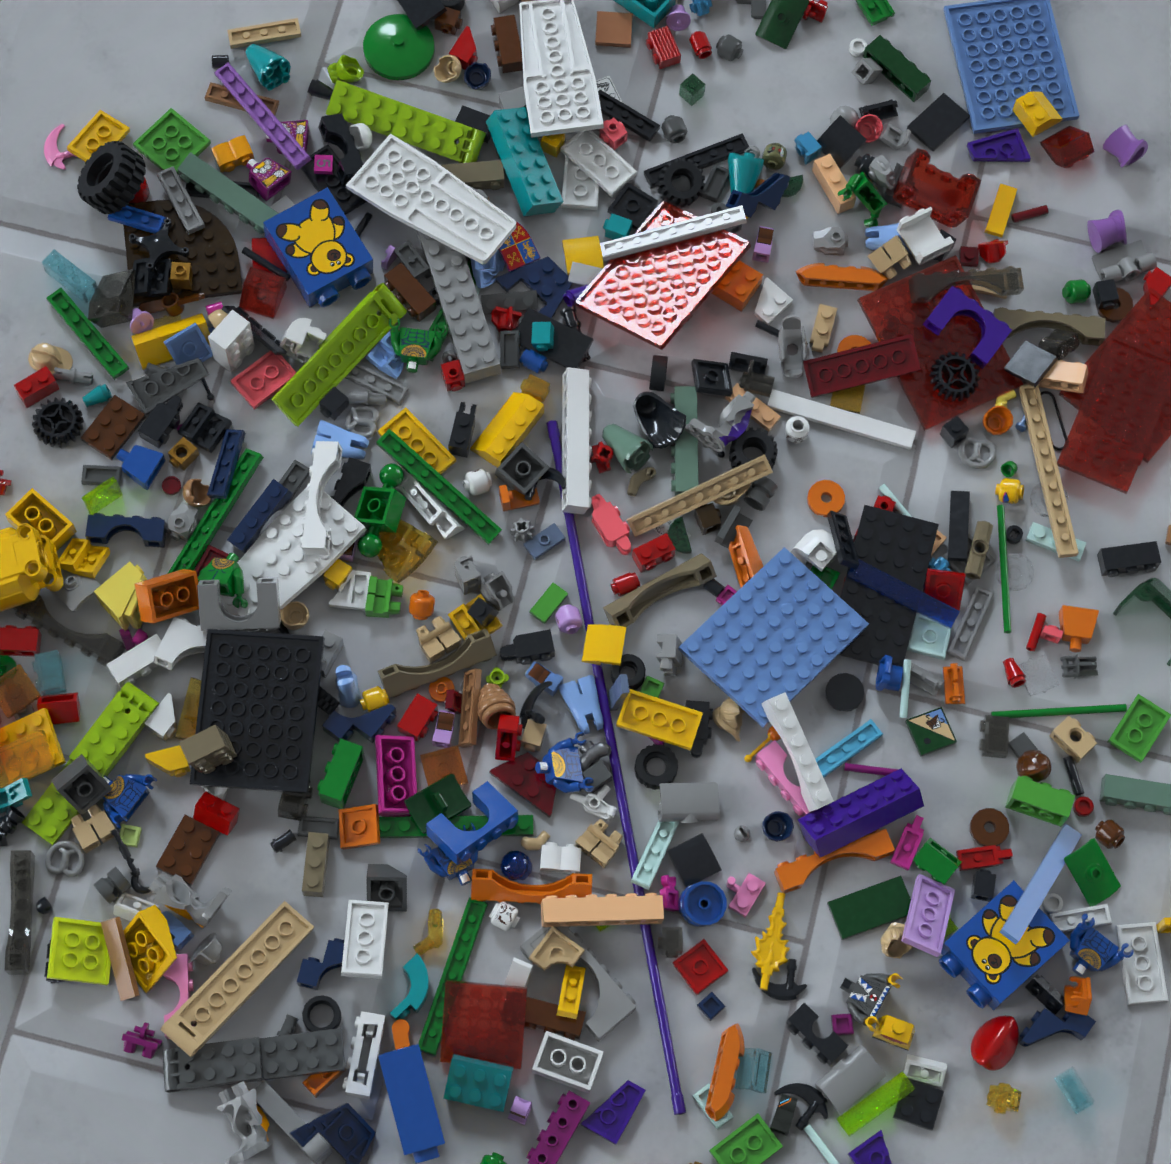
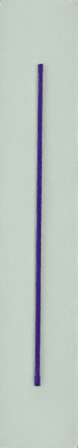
M551 420L546 423L548 435L551 441L555 468L562 474V449L558 422ZM559 484V490L562 500V487ZM564 512L584 625L587 632V626L594 624L574 513ZM602 663L601 665L592 664L599 705L603 716L606 743L611 747L609 760L632 878L639 862ZM633 884L634 893L637 896H645L644 888ZM640 924L672 1094L671 1100L674 1115H681L686 1113V1108L680 1087L650 924Z

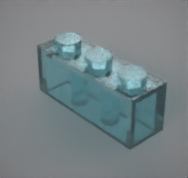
M55 249L42 261L47 274L86 304L99 291L95 280Z

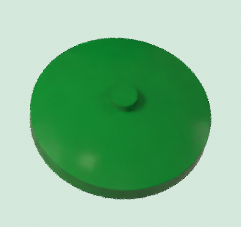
M393 14L377 20L370 26L363 40V52L367 64L376 74L390 80H407L420 75L429 67L434 57L435 44L433 35L427 25L417 31L407 15Z

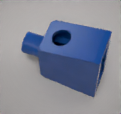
M135 445L130 453L120 449L116 457L124 462L122 464L124 474L146 490L149 489L166 462L163 453Z

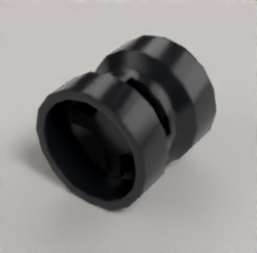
M9 806L5 816L0 817V827L6 832L13 834L17 829V825L25 820V816L17 808Z

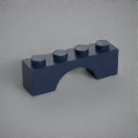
M273 479L227 540L246 553L259 538V534L268 519L285 506L293 493Z
M95 513L94 515H88L85 537L91 543L108 544L115 534L122 531H131L143 539L145 547L164 548L166 522L160 517L147 519L141 516H132L131 518L119 514L105 516L102 513Z

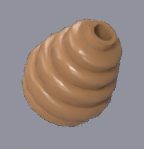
M488 683L481 688L477 713L479 720L485 727L498 729L500 714L516 716L514 701L500 686Z

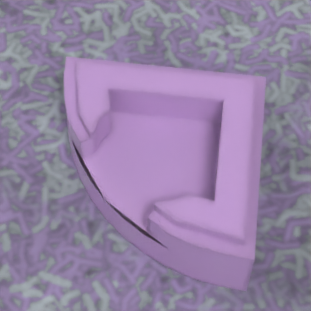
M389 245L385 251L387 253L385 260L381 261V267L386 270L397 258L394 253L396 248L392 245Z

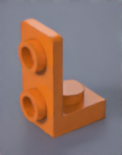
M507 485L499 486V496L503 511L538 505L540 503L537 487L532 499L526 500L524 498L525 495L515 490L508 491Z

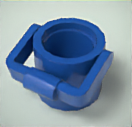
M885 655L879 661L875 683L876 690L878 691L883 689L899 691L903 667L892 665L891 656Z

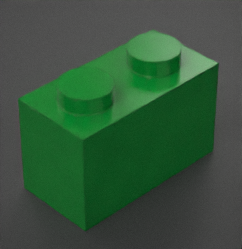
M932 838L928 839L913 859L919 869L926 870L935 881L944 885L962 863Z

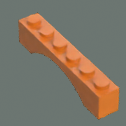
M879 828L869 833V835L861 837L821 858L814 852V855L808 857L806 854L796 858V861L791 863L788 861L782 862L777 865L778 868L775 869L774 874L781 892L786 894L801 888L814 870L831 860L842 857H859L877 861L893 855L895 849L887 829L880 830Z
M473 869L471 900L541 904L542 899L551 895L557 896V898L577 895L578 898H582L592 894V874L572 873L566 878L553 883L528 885L511 881L499 875L493 869Z

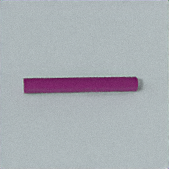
M845 763L844 771L884 776L899 770Z

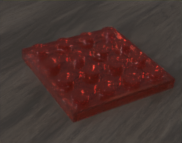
M446 980L440 1062L451 1063L453 1055L456 1054L514 1067V1069H521L528 987Z

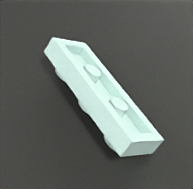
M1033 522L1025 541L1057 553L1052 529ZM1075 538L1079 553L1077 556L1068 558L1079 561L1086 542Z

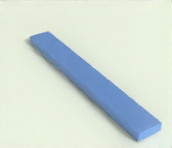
M1068 824L1061 828L1000 930V933L1014 944L1020 941L1065 865L1064 857L1072 853L1082 836Z

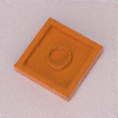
M377 804L338 809L341 849L380 844Z

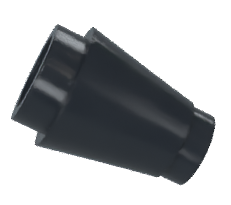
M312 79L307 93H310L313 97L330 100L333 89L318 79Z

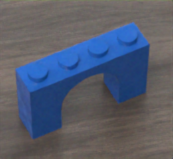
M488 781L472 791L473 804L488 818V822L484 827L476 831H463L456 828L442 813L426 823L427 836L456 865L467 861L475 852L483 850L489 842L498 839L503 832L512 829L518 822V810Z

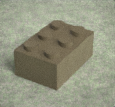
M213 725L179 742L188 764L201 774L211 773L216 769V766L220 764L227 765L233 761V758L237 757L228 735L217 725Z

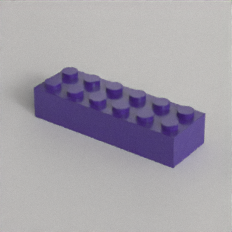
M901 768L799 818L798 822L803 838L821 858L924 807L920 788Z

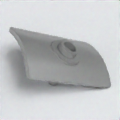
M61 568L63 587L54 593L71 611L76 612L79 606L94 595V591L101 585L94 578L76 575Z

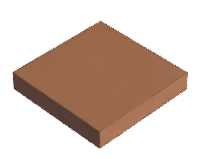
M597 11L595 45L631 48L633 13Z

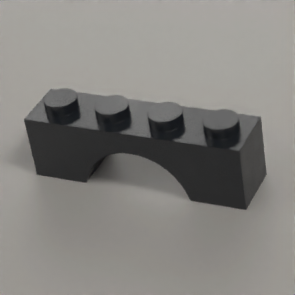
M342 113L322 116L318 128L324 142L336 145L344 154V158L340 159L336 171L342 185H346L364 165L361 160L360 151L355 146L354 136L350 134L348 122L344 120Z

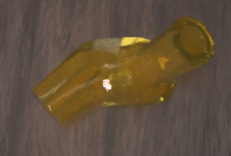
M439 909L429 910L428 937L413 945L415 952L419 956L434 947L435 949L439 948L443 943L442 911Z

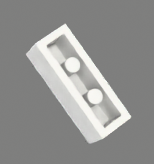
M157 633L106 664L120 688L127 682L134 684L137 678L145 677L152 672V669L157 666L160 667V665L153 663L154 655L161 643Z

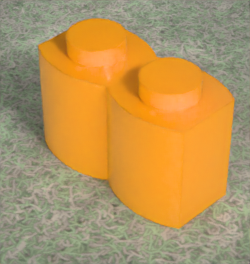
M245 135L238 136L229 142H224L211 148L220 172H231L235 167L239 165L246 166L250 159H254L253 152Z

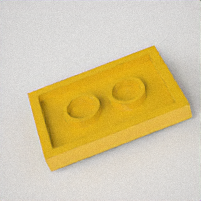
M99 110L67 146V151L86 162L87 159H90L91 154L96 152L100 146H104L105 143L111 141L121 142L130 132V128L104 111Z

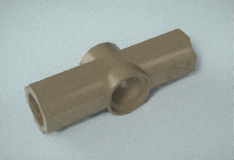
M977 521L964 572L970 579L981 578L994 526L987 521ZM979 547L983 552L978 553L975 548Z

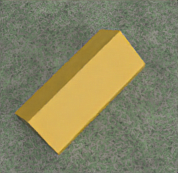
M200 313L131 336L142 369L145 370L148 363L160 365L172 361L173 358L163 341L193 323L198 325L210 346L208 340L210 332L203 314Z

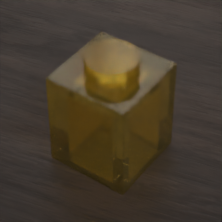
M530 374L528 379L523 380L520 389H522L523 394H528L544 403L550 392V383Z

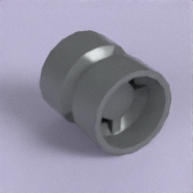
M765 476L754 481L751 485L752 488L748 489L743 498L749 506L759 511L766 509L770 502L769 498L774 496L778 489L777 485Z
M114 867L107 873V878H101L93 884L109 904L119 898V893H125L132 887L117 867Z

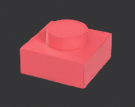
M1045 625L1040 638L1058 644L1062 638L1063 631L1059 630L1056 626Z

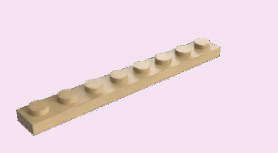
M764 454L629 517L627 522L636 537L769 475L773 471Z

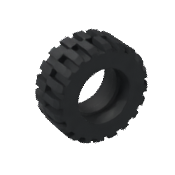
M107 142L104 146H100L96 152H93L90 159H87L85 162L86 165L82 168L81 175L78 178L79 184L77 189L80 198L102 214L119 212L135 198V194L141 188L140 185L143 183L144 175L146 174V165L143 157L123 142Z

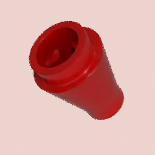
M1008 658L1003 661L1008 684L1012 688L1022 686L1026 682V675L1016 664L1014 658Z

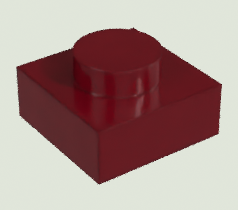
M961 246L959 266L978 267L979 248Z
M454 689L447 690L445 709L455 712V714H461L462 694Z

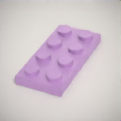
M919 874L916 877L901 941L938 957L942 951L955 889Z

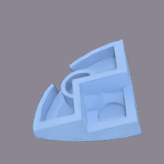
M499 249L486 264H481L471 259L472 271L478 288H485L496 281L494 276L499 271H503L505 262Z
M391 330L365 357L379 370L395 379L399 377L404 367L400 356L396 355L391 345Z

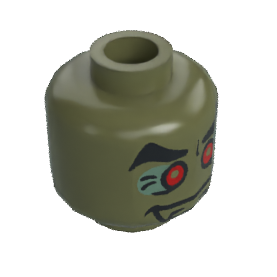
M780 143L768 144L762 156L764 166L771 170L781 169L786 161L787 150Z

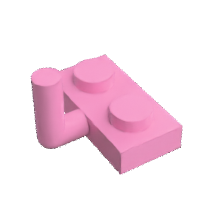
M748 873L741 886L735 883L734 877H729L726 883V887L736 893L728 908L745 918L766 884L751 873Z

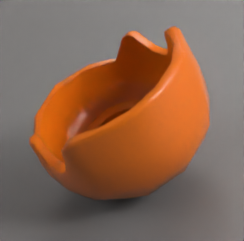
M994 406L983 416V426L992 435H1002L1012 427L1013 415L1004 406Z

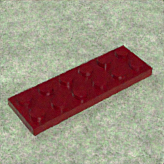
M913 334L803 361L811 398L921 371Z

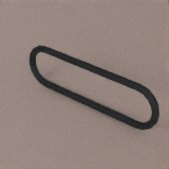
M1043 391L1040 393L1041 395L1049 394L1053 399L1055 409L1059 418V422L1062 428V432L1065 438V445L1063 447L1058 448L1053 444V448L1055 450H1064L1068 446V438L1065 432V428L1061 419L1056 399L1051 392Z

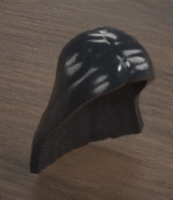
M642 392L635 398L633 405L635 415L653 448H666L680 438L686 426L685 414L673 408L653 392Z

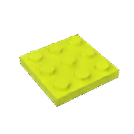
M54 917L47 978L108 985L111 961L101 922Z

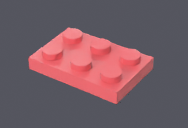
M269 351L231 379L230 382L255 410L275 395L297 372L282 355H275L272 351Z

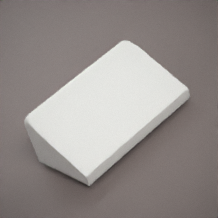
M125 892L116 901L113 914L131 921L139 911L156 904Z
M907 1054L902 1078L942 1087L947 1064Z

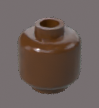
M1113 820L1101 821L1095 828L1097 831L1095 835L1096 840L1107 849H1116L1125 840L1124 829Z

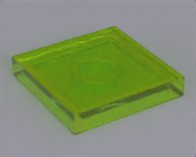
M113 476L84 495L82 500L87 512L90 515H94L122 496V492L117 480Z

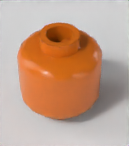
M418 590V593H414L410 597V614L418 620L428 619L434 613L435 598L426 590Z

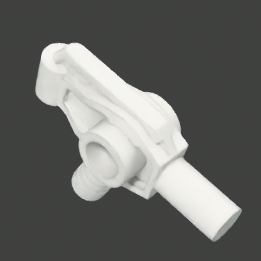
M606 784L597 795L589 793L587 796H583L576 792L571 793L570 799L582 803L585 812L604 820L614 818L617 811L616 807L608 805L603 801V798L611 790Z

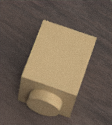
M528 719L522 736L521 746L530 752L540 751L547 730V724H539Z

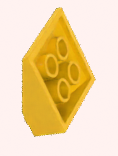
M156 905L139 911L123 930L136 981L145 993H148L177 959L167 919Z

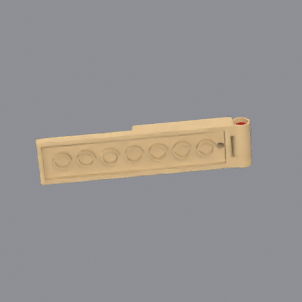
M284 901L173 1016L163 1024L160 1030L190 1057L194 1056L259 989V986L314 930V926Z

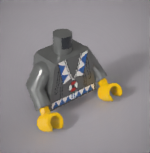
M871 973L864 976L861 975L858 981L854 983L845 977L840 988L850 994L846 1003L853 1019L867 1026L871 1032H874L875 1029L871 1025L874 1023L880 1025L876 1015L892 987L890 985L892 984L895 988H900V985L895 983L897 979L903 980V978L897 973L892 975Z

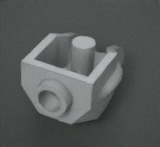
M880 155L869 165L870 172H868L871 181H875L878 186L891 190L895 186V178L893 177L895 174L890 162L883 155Z
M829 227L813 232L815 251L822 252L825 255H844L845 247H848V236H845V232L841 228Z
M181 502L167 520L166 533L176 541L182 539L187 542L197 526L199 509Z
M503 571L497 574L492 572L484 577L485 581L481 584V593L489 603L493 604L497 611L514 602L512 585Z

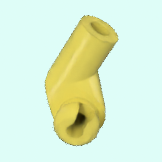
M1011 389L999 394L996 398L995 406L1007 408L1008 401L1017 397L1015 390Z

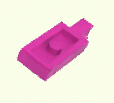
M916 815L912 824L907 823L890 861L891 864L907 871L909 870L924 835V830L920 828L923 817Z

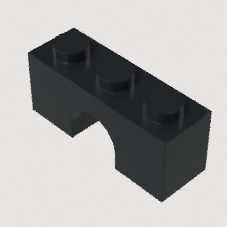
M804 1002L786 1021L787 1029L793 1035L798 1034L803 1039L801 1041L803 1045L817 1053L816 1057L821 1063H827L830 1066L846 1050L848 1045L834 1031L827 1038L815 1036L812 1031V1025L819 1016Z

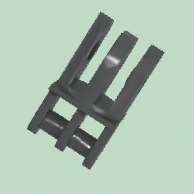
M1077 654L1076 656H1063L1060 658L1063 661L1061 669H1063L1064 673H1062V677H1074L1076 679L1077 676L1098 675V670H1095L1097 667L1096 657H1078Z

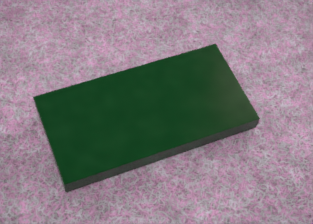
M900 875L829 901L827 905L841 940L907 917L911 898Z

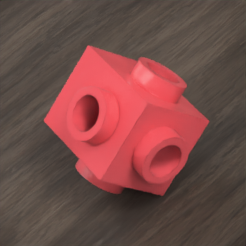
M614 117L609 121L603 122L604 128L600 129L599 137L613 150L627 141L628 132L625 130L622 122H618Z

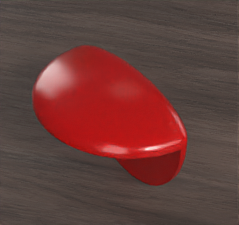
M1004 1015L992 1018L984 1023L975 1033L971 1042V1055L985 1069L990 1071L999 1070L1008 1064L1013 1057L1019 1040V1029L1014 1017Z

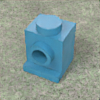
M809 131L804 135H798L794 139L796 151L800 156L804 157L805 165L820 156L822 146Z

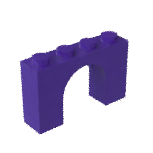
M952 286L923 325L938 336L953 317L965 315L973 318L980 326L981 339L969 357L972 358V362L983 369L1011 333L1012 329L1004 321H999L995 318L991 311L979 306L976 300L964 295L961 289Z

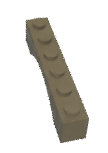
M1004 307L995 308L993 312L995 318L999 321H1004L1012 329L1007 338L1026 329L1051 328L1069 334L1083 345L1101 346L1105 339V318H1100L1099 316L1086 317L1080 314L1063 315L1060 312L1053 314L1043 311L1030 312L1024 309L1008 310Z
M701 553L604 606L603 609L611 625L627 627L634 623L644 610L661 598L682 589L701 586L717 577L712 562Z
M485 628L467 635L463 643L453 653L438 662L416 667L393 664L378 670V674L388 698L397 697L403 692L415 690L423 684L433 683L446 675H453L461 669L471 668L474 664L482 661H489L492 657L497 656L491 636Z

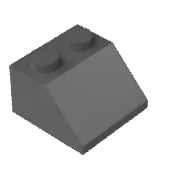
M521 442L496 469L495 475L509 488L525 495L550 467Z
M83 754L51 780L57 791L81 815L112 790V787Z

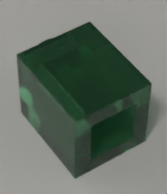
M692 73L680 84L679 95L693 106L704 96L706 84Z

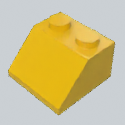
M1028 92L1016 99L1012 109L1032 137L1063 120L1043 92Z

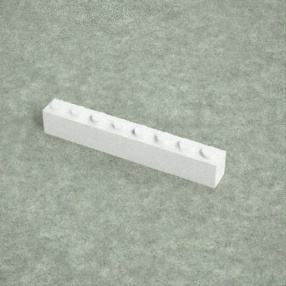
M567 367L562 375V475L566 483V488L562 489V512L584 515L592 503V499L589 497V491L592 486V481L589 480L592 464L589 462V456L592 451V447L589 445V439L592 434V430L589 428V422L592 417V412L589 411V405L592 400L589 388L591 387L592 379L589 377V370Z

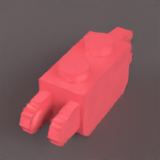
M596 494L591 497L593 525L606 546H616L623 556L628 555L631 552V542L628 539L630 528L627 522L621 520L619 517L621 515L620 511L616 506H613L610 501L606 502L600 494Z

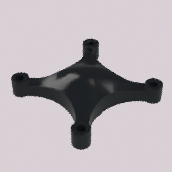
M169 218L164 220L163 228L153 235L146 237H137L134 233L129 235L130 243L139 244L148 251L150 260L146 264V269L149 273L153 272L155 264L167 255L189 256V249L187 247L180 248L169 238L168 232L172 227V222Z

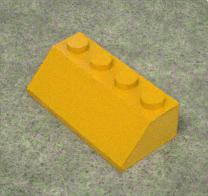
M513 392L471 446L470 450L498 468L523 442L543 416L544 404L528 394Z

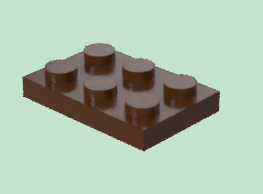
M114 395L81 436V440L113 460L146 416L143 412Z
M184 815L159 859L156 868L171 876L177 874L183 878L185 883L192 886L221 833Z

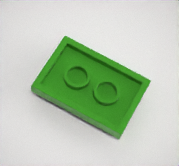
M1138 694L1107 742L1141 763L1171 717V714Z
M757 1113L710 1149L709 1152L718 1164H762L780 1150L783 1145Z

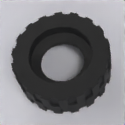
M653 744L652 746H646L636 757L634 768L636 777L645 787L660 790V783H671L677 775L678 760L675 757V753L664 745ZM660 758L665 762L666 770L662 775L653 776L648 772L647 763L650 759Z

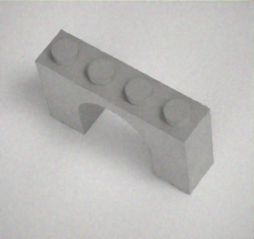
M278 577L258 578L256 583L258 606L254 612L246 616H235L223 607L219 580H200L197 588L201 631L207 632V629L233 631L245 629V631L251 632L265 628L266 631H273L279 628L281 615Z

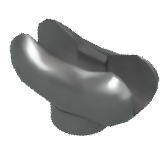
M592 741L585 743L579 749L582 754L580 757L582 771L584 772L593 766L600 758L610 755L611 747L604 742H599L595 745Z

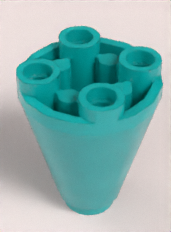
M251 44L247 47V59L260 84L268 91L290 80L291 66L286 58L260 45Z
M748 152L744 153V155L729 153L730 192L732 193L733 190L743 193L752 192L762 171L764 159L755 158V154Z

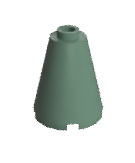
M616 424L607 425L603 429L602 438L612 448L614 456L627 473H632L631 470L633 469L638 471L651 457L649 452L650 449L653 451V445L649 441Z

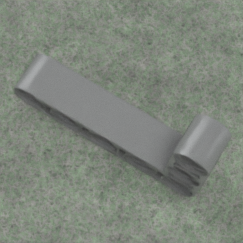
M265 1080L255 1088L256 1103L314 1164H322L333 1153L330 1146L319 1134L315 1135L304 1147H301L289 1133L306 1123Z

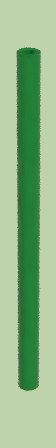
M998 505L997 519L1004 633H1011L1004 505Z
M1126 704L993 711L991 712V719L1126 712L1127 706Z

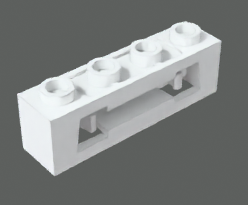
M361 1011L360 1017H356L355 1028L358 1029L356 1037L353 1036L351 1041V1049H354L352 1057L349 1056L347 1061V1069H350L349 1076L345 1077L343 1082V1089H346V1095L371 1099L378 1055L386 1022L385 1015ZM365 1027L367 1028L366 1037L372 1038L366 1069L368 1074L366 1085H364L366 1079L364 1073H358L357 1082L354 1081L356 1072H359L365 1041L363 1036ZM377 1028L376 1037L374 1038V1031Z

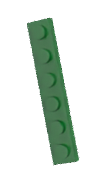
M59 288L46 298L49 304L114 380L129 370L128 365L62 288Z

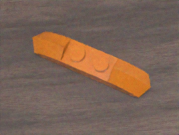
M814 263L795 271L799 281L804 286L878 291L889 280L879 271L861 266V269L854 266L846 268L838 267L837 265L825 266L824 263Z
M738 1023L727 1028L721 1035L705 1107L706 1113L714 1121L720 1120L728 1112L735 1097L731 1092L736 1082V1079L733 1077L740 1064L738 1057H744L745 1049L744 1037Z

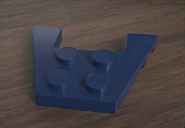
M549 257L496 278V282L506 292H509L519 282H523L530 290H536L537 297L545 304L538 312L551 319L556 314L559 305L563 302V295L573 285V282L568 281L569 276Z
M345 1103L292 1130L289 1134L301 1147H304L319 1133L346 1161L345 1164H360L376 1132L349 1103Z

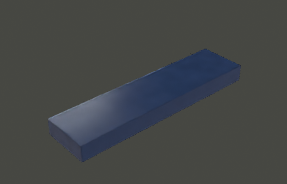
M226 429L207 493L209 498L227 499L246 434L244 430Z

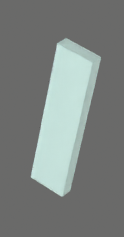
M658 820L634 872L631 883L647 890L650 889L680 821L659 822Z

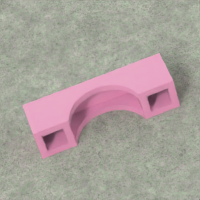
M774 740L757 753L755 763L761 771L765 770L769 775L768 779L772 785L779 787L782 797L793 804L795 813L798 816L802 815L804 817L816 810L809 812L802 797L800 786L792 784L786 778L783 765L787 754Z
M176 954L177 959L163 974L165 979L174 982L180 990L179 1003L172 1012L164 1016V1023L191 997L190 992L194 991V981L190 979V971H193V961L188 963L190 960L188 954Z

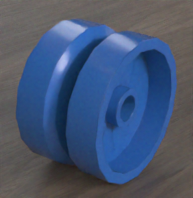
M701 881L687 886L678 900V909L681 917L688 924L695 927H704L718 922L724 916L727 908V899L723 890L718 885L709 881ZM701 902L705 903L704 907L701 906Z

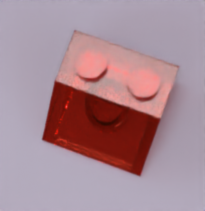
M1068 126L1040 142L1055 165L1063 168H1070L1077 161L1084 160L1095 152L1089 132L1072 126Z
M250 267L243 284L239 307L243 310L274 319L287 289L286 279Z

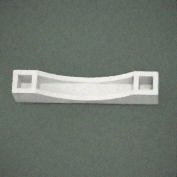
M316 441L315 448L312 449L313 465L309 469L311 481L307 485L309 496L308 501H305L306 517L302 521L304 532L303 536L300 537V547L306 555H329L331 537L323 525L320 508L325 486L341 465L343 449L339 442Z
M786 692L761 703L769 722L780 735L791 756L798 775L801 794L809 812L834 802Z

